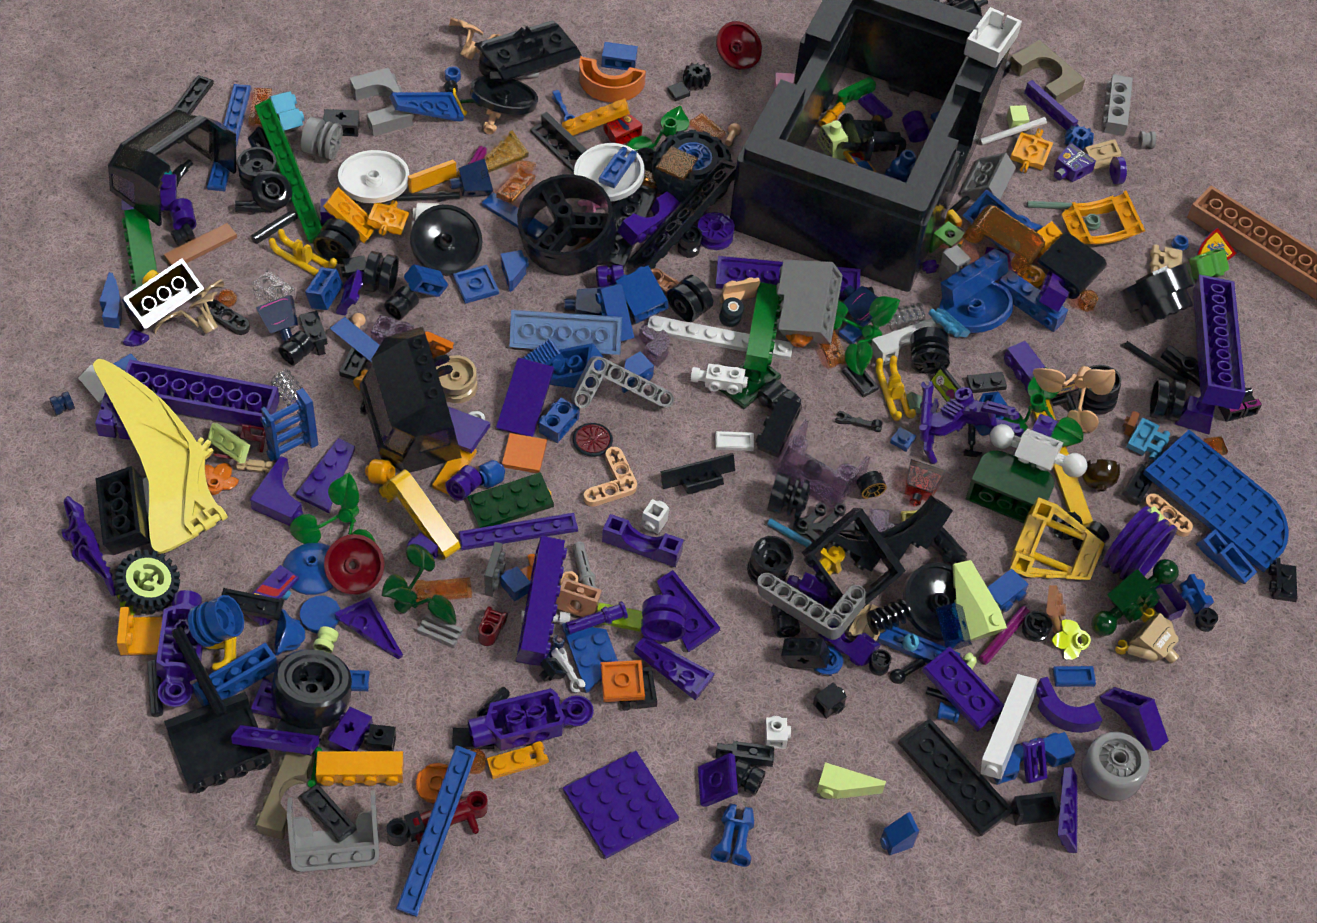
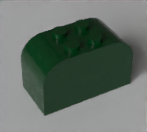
M990 451L982 456L971 479L965 500L1024 523L1028 512L1038 497L1049 501L1054 488V478L1048 470H1041L1034 463H1023L1018 460V457L1003 451Z

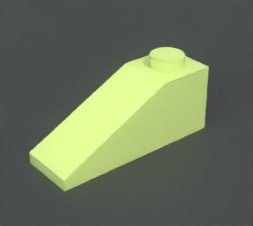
M825 762L816 793L827 799L883 793L886 781Z

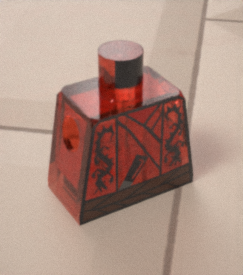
M911 459L904 494L911 496L909 502L914 506H920L922 500L927 501L931 495L934 496L943 481L946 470Z

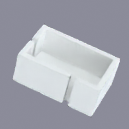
M990 7L967 38L964 54L996 68L1018 37L1022 21L1007 15L1002 30L1000 28L1004 13Z

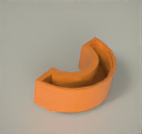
M580 56L579 82L583 90L591 97L600 101L614 103L624 98L626 101L630 100L643 90L646 77L645 70L629 67L621 75H607L598 69L597 60Z

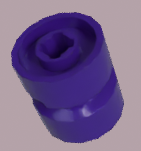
M914 110L908 112L902 119L907 136L913 143L923 142L930 133L926 120L921 111Z
M186 198L172 201L169 209L173 228L180 229L182 225L187 223L193 230L197 223L192 202Z
M611 265L610 268L607 266H596L597 287L616 284V280L624 275L623 266Z
M465 465L446 481L445 487L453 499L463 501L481 485L482 478L475 468Z

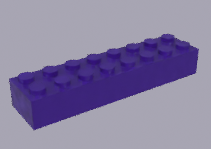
M129 359L125 372L152 390L177 414L264 428L260 419L262 417L261 408L265 407L271 415L276 412L280 401L278 387L131 359Z

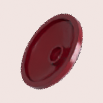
M732 21L726 23L718 31L716 48L719 56L727 65L734 69L746 70L758 63L762 55V43L758 34L751 26L740 21Z
M351 534L339 538L329 547L324 558V571L328 581L334 588L345 594L358 595L370 591L379 583L384 572L385 564L381 549L373 540L363 535ZM350 562L355 563L354 569L349 568Z

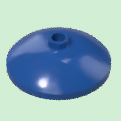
M306 543L296 547L287 555L283 567L299 577V580L291 587L293 590L301 594L317 595L333 588L324 571V558L330 547L329 545Z

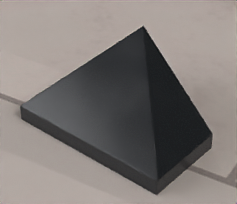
M258 126L248 137L251 146L264 147L272 151L265 131Z

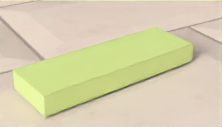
M212 423L207 440L211 441V444L237 462L245 463L250 445L220 424Z

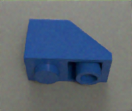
M641 351L625 361V369L648 381L652 379L654 365ZM630 377L627 380V384L630 387L635 383L634 377ZM622 387V392H623V393H626L627 391H629V390L625 389L624 387Z

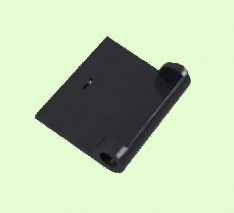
M1067 231L1037 260L1038 263L1066 282L1063 288L1069 292V299L1078 298L1107 266L1103 256Z

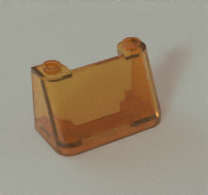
M994 205L986 206L962 236V238L971 243H978L986 235L1013 252L1015 256L1011 261V266L1014 271L1022 276L1029 271L1045 246L1044 237Z

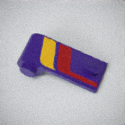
M279 565L252 594L281 599L299 580V577ZM244 614L260 626L269 624L272 619Z

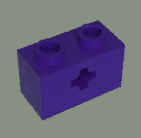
M349 707L347 712L340 716L337 728L333 729L328 736L330 749L334 751H358L364 741L365 732H369L370 724H373L372 716Z

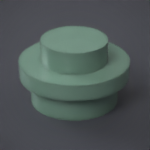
M1089 214L1084 218L1086 227L1089 230H1097L1101 225L1100 218L1096 214Z

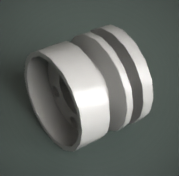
M310 117L302 132V152L311 155L318 153L322 158L326 157L329 160H333L339 151L342 141L343 130L341 124H333L330 121L325 124L323 119Z

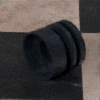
M928 326L920 328L911 334V366L916 372L936 374L941 366H945L946 369L949 367V336L946 331L938 327Z
M1101 364L1089 367L1091 369L1100 370L1114 369L1110 366ZM1115 370L1114 386L1111 392L1106 395H1097L1091 388L1088 389L1086 387L1082 407L1099 415L1112 411L1117 404L1122 381L1120 374ZM1080 388L1078 400H1080L1082 388Z
M778 472L771 491L767 511L780 514L785 506L787 507V516L790 517L792 510L796 509L794 518L800 519L809 499L810 480L805 479L803 487H800V477L792 485L790 484L791 475Z
M766 536L760 538L754 545L747 565L750 579L758 585V577L763 573H770L785 581L794 559L793 549L787 541L780 537Z

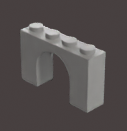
M389 68L350 78V88L356 101L372 96H385L389 98L392 92H402L401 86L397 85L395 74H392ZM393 104L387 108L367 113V123L373 136L413 126L412 119H414V113L395 110Z

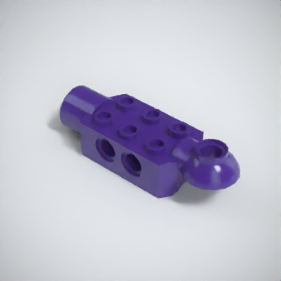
M189 590L176 592L173 596L172 607L166 608L163 611L156 659L157 676L164 679L158 688V697L162 703L173 708L181 707L191 699L193 687L190 681L196 678L177 645L172 631L182 627L200 661L202 659L203 646L193 638L188 625V614L191 608L202 604V597L198 593Z
M550 688L492 702L489 705L487 715L468 719L467 721L470 736H473L474 742L472 744L474 748L494 744L499 750L503 751L562 736L565 726L571 725L576 727L587 724L591 720L594 710L592 703L587 698L579 695L570 696L560 704V697ZM578 711V712H580V714H577V715H576V714H573L572 712Z

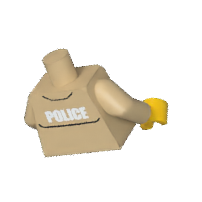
M1152 608L1146 609V613L1143 612L1141 619L1145 624L1129 642L1131 645L1128 646L1125 640H1119L1118 645L1123 648L1115 647L1116 653L1120 655L1128 652L1130 655L1154 662L1165 657L1171 664L1179 658V655L1173 649L1179 640L1175 634L1172 622L1164 618L1161 613L1154 615Z

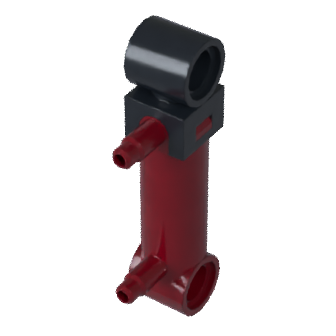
M473 791L466 798L460 799L450 826L467 820L472 832L477 834L479 828L476 819L482 818L488 811L486 794L482 791ZM474 803L482 804L480 807L472 806ZM432 809L423 813H419V811L404 815V820L399 818L391 820L386 827L389 843L397 847L402 846L408 841L410 836L411 842L417 841L419 845ZM395 831H402L400 835L393 834Z

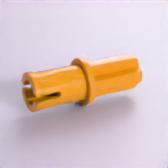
M839 102L832 109L827 110L826 115L819 120V126L822 127L837 121L838 116L845 110V105Z

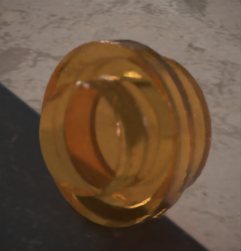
M225 289L221 291L218 300L225 306L230 307L237 302V295L232 290Z

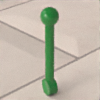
M316 747L314 750L315 759L311 780L308 781L309 788L317 784L315 781L317 751H322L320 747Z

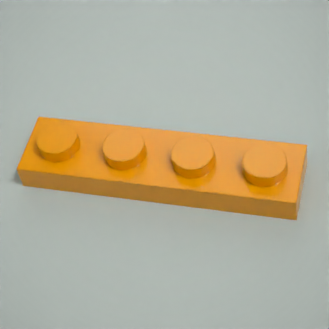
M625 98L615 101L612 104L584 113L573 119H568L562 122V127L574 136L630 114L628 103Z

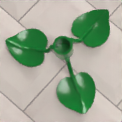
M678 106L662 117L660 123L663 129L660 130L653 144L650 138L638 136L630 140L626 146L634 149L636 152L645 147L655 151L654 147L658 144L663 134L665 137H668L669 135L674 136L678 131L687 130L689 119L682 107Z
M877 297L869 308V314L873 317L871 319L873 326L867 325L864 327L844 318L848 308L844 303L838 301L833 331L837 330L841 326L842 321L862 330V335L865 338L864 340H859L857 344H850L845 352L846 364L856 374L863 375L873 354L872 347L868 343H872V339L882 336V331L879 327L888 324L894 316L900 302L898 298Z
M1035 377L1032 378L1028 385L1031 406L1028 407L1026 417L1023 419L1019 413L1020 417L1016 420H1011L1008 417L1003 418L1005 421L1019 424L1020 429L1023 428L1024 432L1028 428L1025 422L1028 421L1032 411L1036 413L1045 411L1049 417L1054 419L1048 410L1046 399L1054 398L1058 392L1051 393L1043 390L1038 385ZM1064 417L1056 424L1052 438L1063 442L1062 446L1067 447L1081 443L1084 439V434L1077 421Z
M350 472L334 480L328 488L331 501L336 505H341V509L336 516L317 525V520L313 515L302 514L294 519L290 525L291 535L303 544L318 543L321 539L319 528L339 518L342 522H350L348 535H363L375 542L374 537L367 530L357 529L352 533L354 523L356 522L355 517L359 514L357 506L359 503V491Z

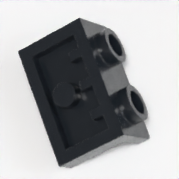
M1276 557L1268 569V574L1272 575V580L1269 583V592H1272V599L1296 602L1298 599L1296 566L1281 564V559Z

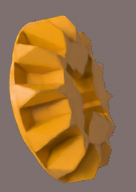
M1024 265L1018 270L1017 274L1037 289L1042 285L1045 278L1044 271L1035 265Z

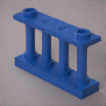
M304 388L296 391L297 400H295V403L271 415L265 407L261 408L262 417L260 419L265 429L268 447L266 453L270 461L274 460L277 462L281 454L303 443H308L311 448L319 445L313 401ZM297 411L296 415L275 424V421ZM299 422L298 426L277 436V432ZM301 433L299 437L278 446L279 443Z

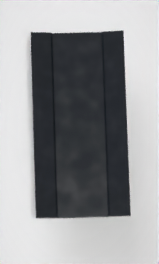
M553 20L532 27L526 26L525 29L521 27L518 31L477 42L474 45L485 54L497 69L503 82L575 60L582 56L578 47L560 25Z

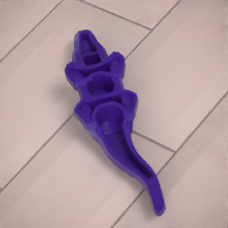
M67 496L63 502L66 516L69 519V527L62 529V537L73 545V558L78 562H86L88 566L102 577L111 596H115L116 588H114L112 573L109 571L110 567L106 566L107 562L102 558L103 554L100 552V545L97 543L94 531L84 519V507L75 502L70 496Z

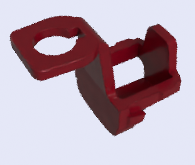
M239 424L237 437L259 442L258 452L263 453L266 440L265 429L247 424ZM250 428L262 430L261 436L251 434ZM212 453V456L233 459L228 455Z

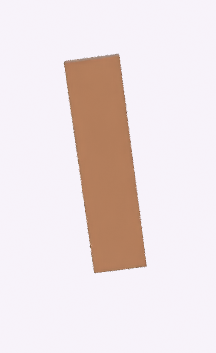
M226 223L165 253L164 258L170 265H173L182 258L185 263H188L236 239L237 234Z

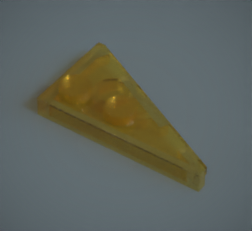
M512 130L508 133V137L504 141L501 140L498 146L486 156L485 161L488 172L529 157V152Z

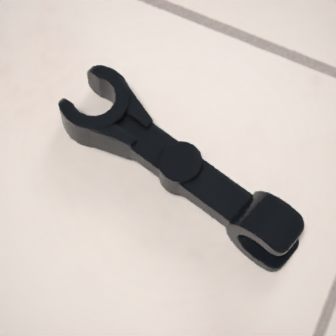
M844 411L837 412V416L843 417V419H835L837 424H854L858 427L871 428L875 432H881L883 422L881 420L869 421L860 417H852Z

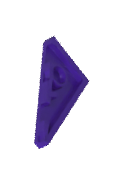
M370 597L335 612L337 620L397 659L403 657L400 648Z

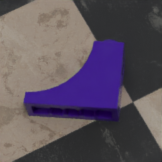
M280 456L250 498V503L253 510L290 526L294 519L303 514L301 503L291 497L284 487V479L289 470L288 459Z
M1116 687L1100 696V700L1104 705L1113 709L1125 720L1145 749L1156 751L1169 741L1153 698Z

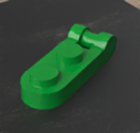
M868 77L840 90L836 104L842 102L846 106V103L858 100L867 93H873L876 89V82L871 77Z

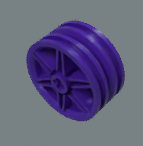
M1149 506L1142 508L1128 522L1114 540L1103 559L1102 566L1105 568L1111 567L1110 571L1113 574L1120 572V579L1123 581L1137 569L1145 576L1163 555L1177 532V527L1175 525L1169 526L1167 519L1159 521L1160 514L1157 512L1151 513L1152 509Z

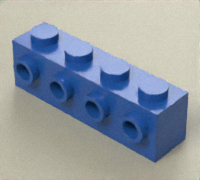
M995 248L940 283L942 299L955 307L1009 272L1007 255Z
M1010 270L1000 279L999 284L1007 288L1011 293L1013 305L1054 332L1064 323L1068 309L1062 306L1057 312L1039 302L1041 297L1039 295L1040 290Z

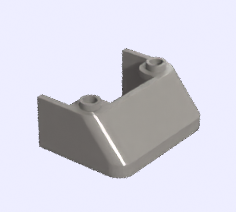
M371 790V810L358 814L356 817L357 830L340 843L329 830L313 831L312 822L308 818L294 817L292 798H288L287 823L291 864L295 870L305 872L370 866L378 861L379 838L375 790Z

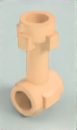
M487 109L486 114L489 115V119L483 125L484 132L493 134L497 129V126L494 125L495 120L500 118L501 113Z

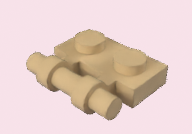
M1155 244L1152 246L1150 251L1152 261L1149 266L1151 272L1168 266V269L1182 264V250L1165 247L1164 251L1161 252L1159 245Z

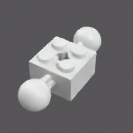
M1000 424L995 426L990 432V441L995 447L1005 449L1009 446L1017 448L1014 456L1018 457V460L1023 463H1034L1037 468L1047 471V469L1051 470L1057 464L1062 466L1066 475L1073 478L1082 476L1087 470V461L1084 456L1078 453H1071L1067 456L1060 454L1063 442L1027 428L1020 438L1014 435L1011 427Z

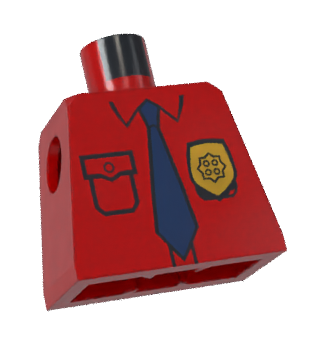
M628 114L603 124V130L611 143L625 144L633 138L642 135L643 124Z

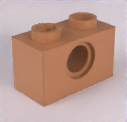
M564 578L559 597L556 600V604H558L557 609L581 617L594 614L597 610L602 590Z

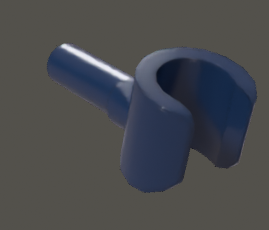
M558 635L553 637L552 648L549 654H547V658H552L551 652L554 648L559 650L564 647L565 639L558 643L556 642Z

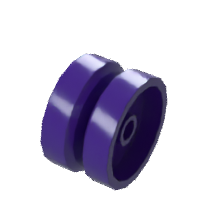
M656 595L647 598L643 602L641 633L646 638L658 642H672L685 635L686 604L683 600L670 595Z

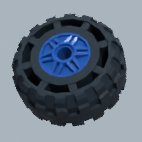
M697 130L678 131L674 136L669 135L655 151L652 164L653 183L656 184V188L661 195L668 191L682 203L721 159L733 162L731 160V153L718 137H713L708 132H698ZM727 190L724 193H721L717 197L716 201L718 199H721V197H723L726 194Z

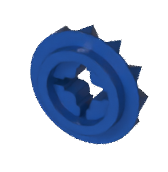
M828 646L830 650L829 659L832 658L830 661L831 665L827 664V668H814V670L820 672L821 675L829 674L831 676L834 673H838L841 669L843 657L834 647Z

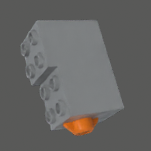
M784 260L783 266L780 267V283L777 284V294L783 300L780 305L781 317L777 322L778 330L795 347H804L811 342L831 344L843 275L833 262Z

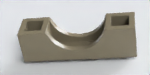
M286 752L285 757H281L278 765V774L274 775L271 781V791L264 797L262 813L259 812L255 820L259 834L281 840L284 839L288 823L287 811L282 807L281 799L284 793L292 786L307 782L313 767L312 756Z

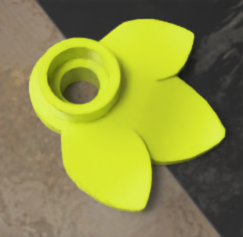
M1065 619L1061 621L1062 631L1053 636L1052 643L1057 648L1064 649V659L1071 660L1077 658L1081 650H1085L1089 646L1091 639L1087 632L1080 629L1077 622ZM1078 637L1082 639L1081 644L1078 643Z

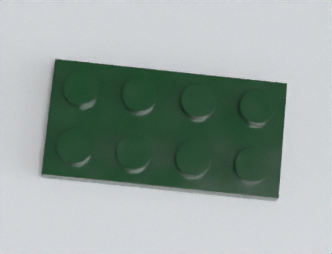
M541 472L467 496L479 528L504 524L554 507V502Z

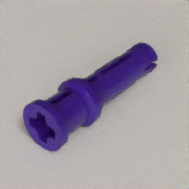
M620 601L618 605L609 608L605 606L597 613L566 622V628L569 635H571L572 633L602 623L612 624L614 620L620 618L627 619V610L623 601Z

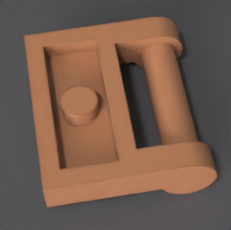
M1049 585L1046 612L1052 621L1054 635L1062 631L1061 621L1063 616H1066V604H1063V595L1059 593L1057 585Z

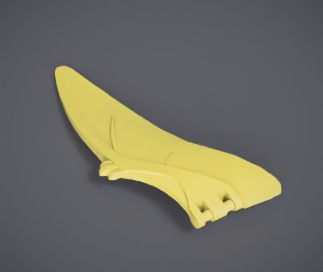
M97 359L93 363L94 371L141 459L149 482L148 519L152 549L158 551L157 554L169 552L199 536L198 533L203 530L211 529L218 521L227 519L226 512L215 502L206 482L205 460L214 451L212 448H209L211 441L207 440L203 444L204 439L200 437L198 442H196L184 423L152 390L114 364L103 359Z

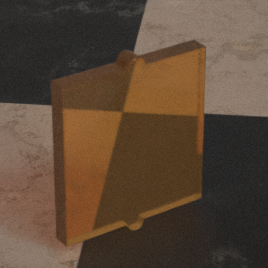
M671 146L666 154L662 155L657 169L684 181L689 172L693 171L698 158Z

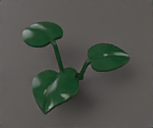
M415 543L409 545L406 549L407 559L414 566L419 567V572L410 586H408L403 577L396 574L390 575L383 585L381 596L394 599V607L400 613H406L411 607L417 608L421 604L428 603L427 607L434 616L448 624L456 625L455 609L447 598L436 594L432 599L426 598L416 602L417 595L411 589L424 569L431 572L435 568V560L426 548Z

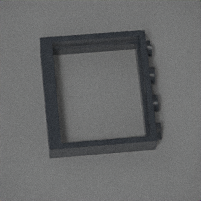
M853 508L801 553L805 557V563L816 572L815 577L826 586L827 594L838 602L843 594L817 559L815 553L854 521L888 568L881 577L865 590V607L906 570L862 508Z

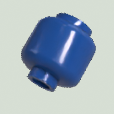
M495 460L488 461L477 468L482 478L481 486L491 488L502 483L504 480L505 468Z

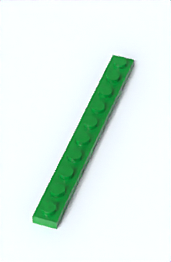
M269 98L255 105V109L271 149L276 156L281 174L291 184L293 191L291 199L307 239L310 243H313L323 225L274 104Z

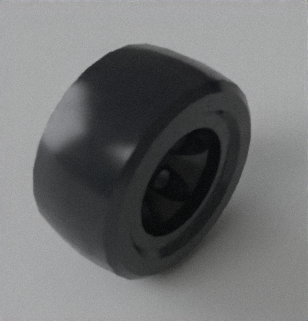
M317 649L295 651L285 656L275 669L271 686L273 707L284 721L293 726L305 729H318L330 726L340 719V716L349 705L352 678L347 665L332 653ZM301 678H306L307 680H306V681H301L300 679H301ZM319 678V679H322L323 681L318 682V681H316V679Z

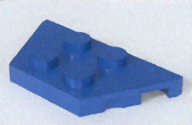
M566 623L562 624L564 635L580 679L585 682L584 690L588 693L592 687L599 681H602L601 662H615L618 659L606 629L590 627L569 635Z

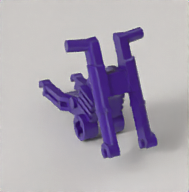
M929 381L927 386L925 382L921 383L923 391L922 402L920 403V440L924 442L923 450L931 464L937 463V458L933 452L934 437L944 436L955 430L959 432V429H962L966 423L974 424L975 426L986 425L991 429L997 425L1005 424L1012 428L1015 436L1020 437L1024 433L1023 428L1020 429L1019 424L995 418L996 414L1008 417L1011 420L1018 419L1020 416L1015 407L991 401H977L973 397L972 390L968 387L959 388L955 392L956 399H950V402L948 401L944 404L943 408H940L941 411L936 413L939 403L937 398L932 403L933 383Z

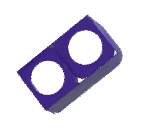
M1172 583L1168 585L1160 584L1155 589L1161 587L1178 612L1168 617L1169 613L1159 599L1153 608L1158 614L1161 613L1164 618H1168L1170 621L1181 617L1187 606L1186 602Z

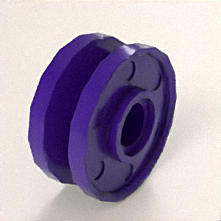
M718 212L703 215L698 221V228L702 231L701 245L709 250L716 251L729 247L733 242L735 225L733 220L729 216Z

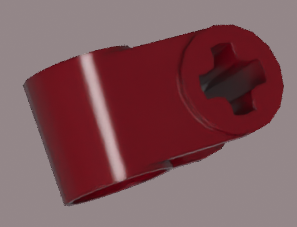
M490 606L487 607L478 627V640L481 645L491 646L496 642L500 631L507 621V612L501 613L492 610Z

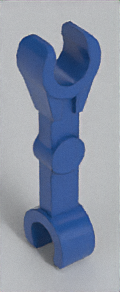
M552 91V99L559 105V109L564 115V122L575 118L574 115L568 113L566 105L562 102L560 91Z

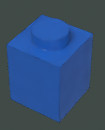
M517 566L506 570L502 574L501 586L514 602L528 594L530 581Z

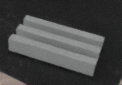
M426 614L425 619L421 622V626L417 629V633L454 648L463 633V629ZM427 627V628H429V629H431V630H434V631H436V632H438V633H440V634H443V635H446V636H448V637H450V638H453V640H450V639H448V638H446V637H443V636H441V635H438V634H436V633H434V632H431V631H429V630H427V629H424V628Z

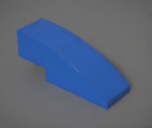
M109 272L99 300L103 312L102 319L105 327L120 329L122 302L116 279L113 273Z
M1216 529L1209 532L1196 544L1207 557L1243 584L1257 573L1234 543L1228 544Z

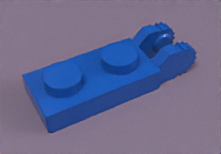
M622 147L599 176V183L615 189L631 163L634 162L637 152L631 150L628 156L625 157L627 148Z

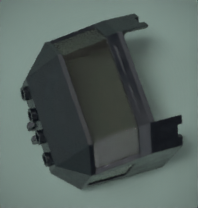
M173 108L120 143L108 163L110 191L156 225L161 226L160 187L163 184L161 179L165 172L169 173L170 165L157 157V155L162 154L176 143L180 144L185 141L211 161L218 162L235 174L237 172L236 133L216 120L201 115H191Z
M423 326L385 337L371 358L372 365L359 385L381 460H389L399 471L405 469L411 473L462 458L454 425L439 379L441 376L450 374L453 371V367L445 365L436 369V366L449 362V356L444 354L433 359Z

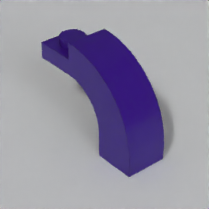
M1048 677L1040 678L1036 687V694L1040 699L1037 707L1050 723L1060 729L1075 733L1099 729L1103 720L1094 703L1081 707L1067 705L1057 697Z

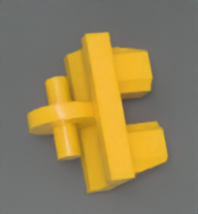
M833 546L827 553V550L823 548L820 552V563L830 576L833 572L838 574L842 570L840 562L845 558V551L840 546L838 548Z

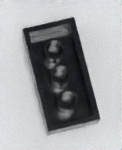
M133 466L95 478L103 545L113 555L151 543L142 476Z

